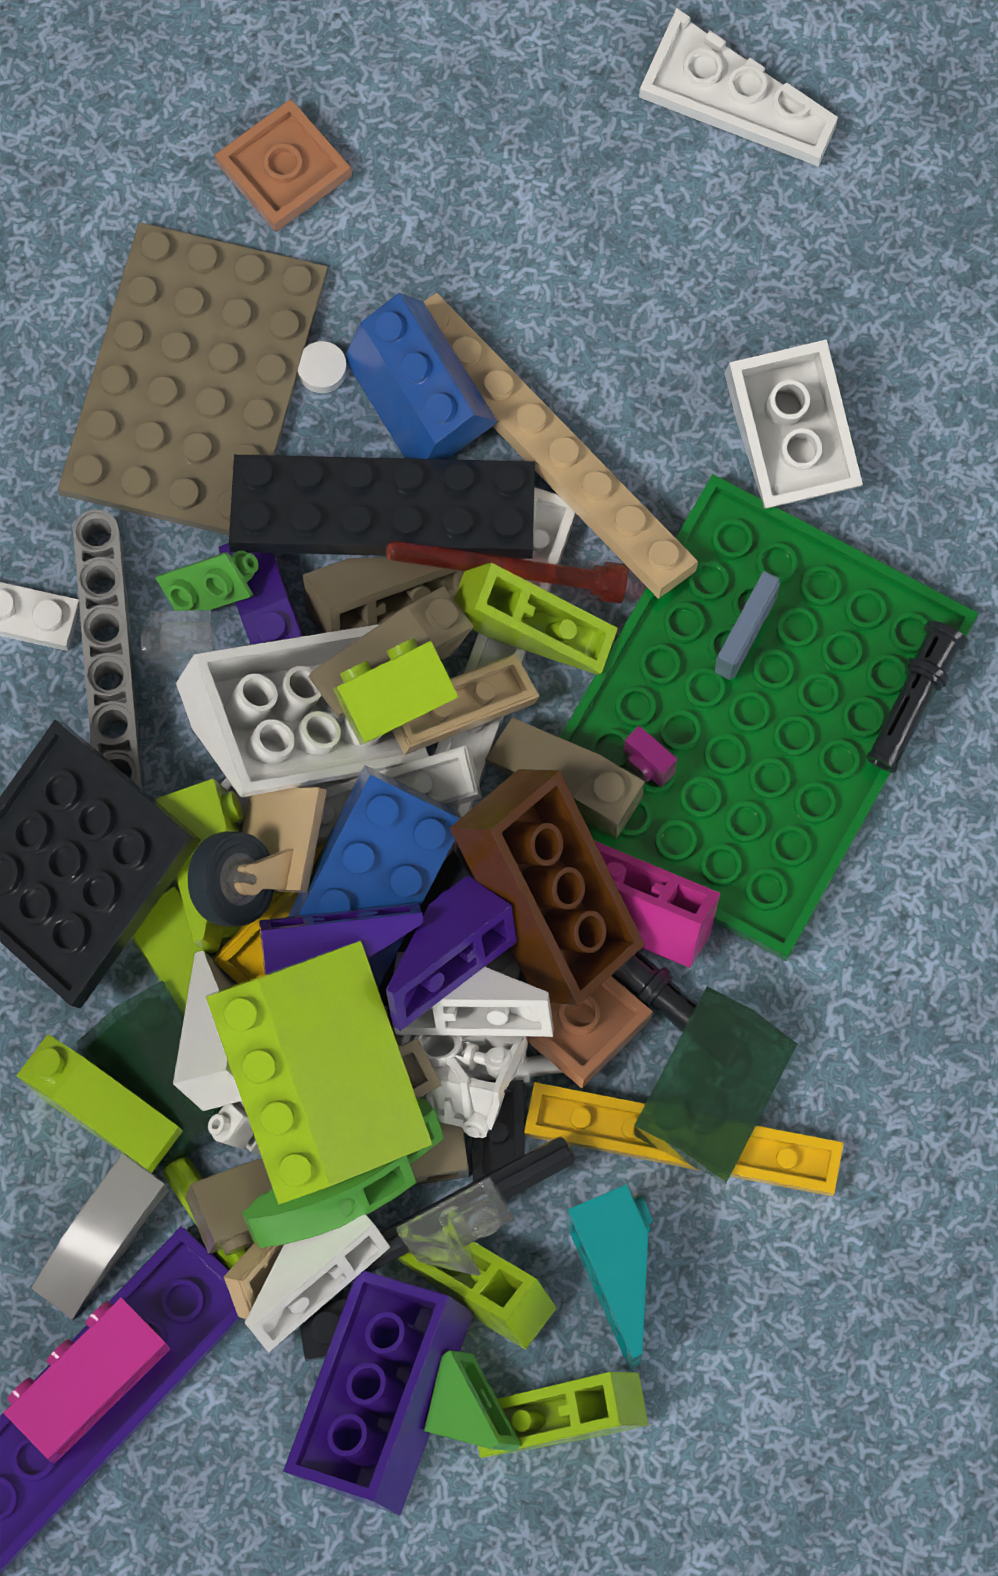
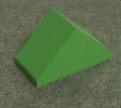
M451 1350L442 1355L424 1431L494 1450L515 1451L522 1445L474 1355Z

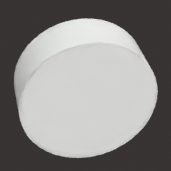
M325 341L314 342L306 346L302 350V357L298 367V376L301 383L307 389L316 393H328L341 386L347 374L346 359L341 349Z

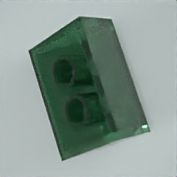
M163 980L117 1005L77 1041L78 1046L88 1061L183 1130L151 1173L152 1175L164 1170L172 1161L180 1157H187L215 1141L208 1130V1123L211 1117L218 1114L222 1108L221 1106L202 1111L173 1084L184 1017Z
M707 986L634 1125L633 1136L726 1184L798 1044L753 1009Z

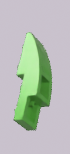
M422 1096L417 1099L432 1142L431 1146L330 1187L279 1205L273 1189L259 1195L251 1206L242 1212L254 1243L259 1248L289 1244L340 1228L364 1214L367 1215L413 1186L416 1180L410 1165L444 1139L435 1109Z

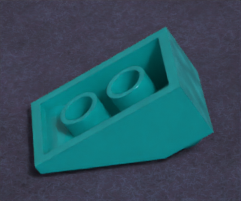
M627 1184L567 1209L566 1226L630 1371L639 1367L643 1354L648 1233L651 1232L650 1224H653V1221L642 1195L638 1194L632 1197Z

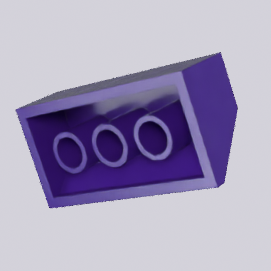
M367 1271L361 1272L352 1284L283 1472L352 1500L401 1515L430 1435L424 1429L441 1356L450 1350L460 1352L474 1312L448 1295Z

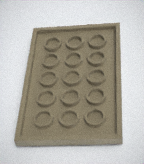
M139 222L59 483V495L229 536L234 454L276 455L298 380V367L302 353L308 345L327 279L328 266Z

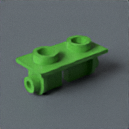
M242 550L234 552L231 556L228 552L159 574L155 578L181 620L251 597L253 593L247 582L258 570V560L252 553Z

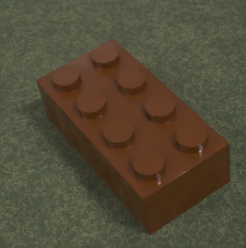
M518 769L450 827L475 880L511 904L517 942L510 949L528 984L549 992L550 1003L578 1006L645 945L560 770Z

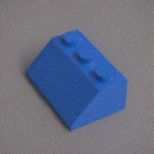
M398 293L360 323L345 355L346 363L404 458L449 459L498 422L423 301Z

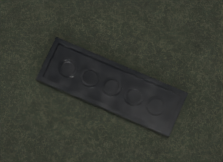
M234 454L229 549L230 552L242 550L247 553L533 559L535 461Z

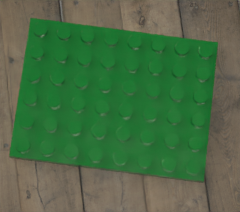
M712 474L675 537L698 561L696 572L659 599L646 587L612 645L602 674L594 676L559 738L597 753L633 775L635 774L625 763L627 757L624 755L625 739L638 726L643 728L677 758L675 774L662 787L652 779L644 783L643 798L616 840L586 823L593 840L719 892L720 897L714 923L787 961L891 774L868 762L866 756L875 743L888 713L892 709L908 677L905 674V664L909 658H915L926 636L923 629L926 622L930 620L944 623L958 630L967 638L979 613L777 507L764 509L760 498ZM765 571L779 578L778 596L736 676L729 680L715 673L717 656L761 574ZM935 690V692H934V694H933V696H932L930 702L932 701V699H933L935 693L937 692V690Z

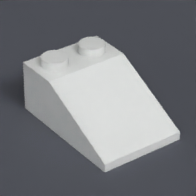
M827 340L729 362L725 371V377L737 425L764 509L863 485Z

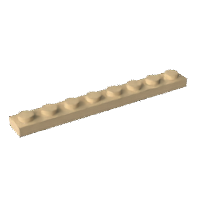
M438 293L423 301L498 422L492 427L525 461H535V471L658 599L696 572L698 561Z

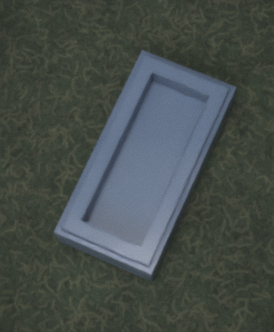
M763 571L717 656L715 673L729 680L736 676L777 599L780 587L779 578Z

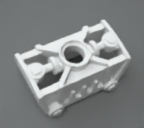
M384 1006L397 1045L400 1046L418 1038L442 1086L422 1096L435 1109L438 1121L462 1127L464 1132L471 1137H486L489 1129L492 1130L498 1117L505 1095L504 1090L507 1089L510 1081L517 1077L523 1064L528 1047L526 1036L395 1035L389 1006ZM463 1069L490 1074L497 1080L493 1083L469 1078Z

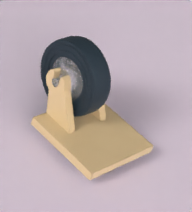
M319 787L290 788L249 796L242 832L225 831L209 836L201 842L191 858L188 869V890L192 903L198 913L213 924L239 927L259 919L269 907L274 892L307 893L313 871V861L319 829L323 819V808L327 790Z

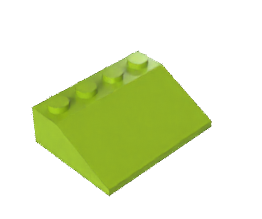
M361 940L206 996L278 1205L330 1187L432 1145Z

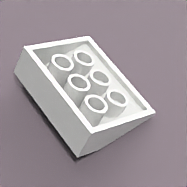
M379 624L193 655L176 685L193 731L240 797L359 776L364 765L380 772L429 757L426 747L404 755L392 731L360 745L346 715L337 717L308 677L313 670Z

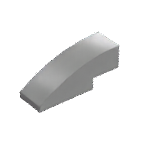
M122 1153L68 1228L31 1289L74 1320L137 1238L138 1230L167 1194L168 1189L166 1185Z

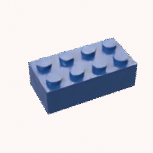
M364 765L313 866L308 892L299 893L287 917L418 903L421 906L455 840L450 827L462 816L458 810ZM406 935L367 959L377 988H379Z

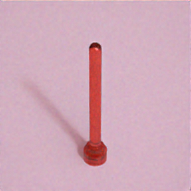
M393 541L386 547V555L392 561L458 571L470 570L492 562L524 580L590 589V594L598 596L599 600L603 602L621 604L626 592L628 568L622 563L605 561L603 566L595 565L593 569L400 541Z

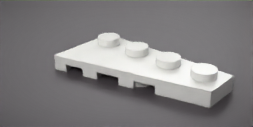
M678 8L674 12L639 93V98L818 167L838 120L836 115L790 84H781L766 74L765 67L750 57L746 60L726 46L725 40L712 31L706 33L691 23L690 17Z

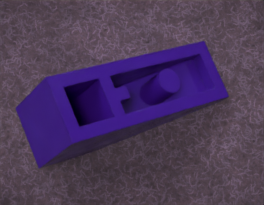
M229 543L218 547L220 554L228 552L231 556L234 553L230 552ZM252 553L258 560V570L247 582L253 595L236 602L250 645L305 636L275 554Z
M466 876L452 888L442 892L437 899L428 905L423 915V924L417 927L386 988L392 1023L399 1031L403 1030L517 942L511 904L470 876Z
M418 903L259 920L264 972L267 974L360 940L368 959L423 924V913Z

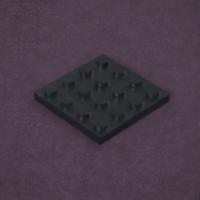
M58 720L53 721L0 796V943L70 1006L81 1009L199 845L201 839L68 725Z

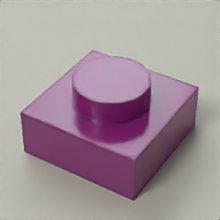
M638 726L625 739L624 755L627 757L625 763L641 780L648 782L652 779L662 787L675 774L677 758L643 728Z

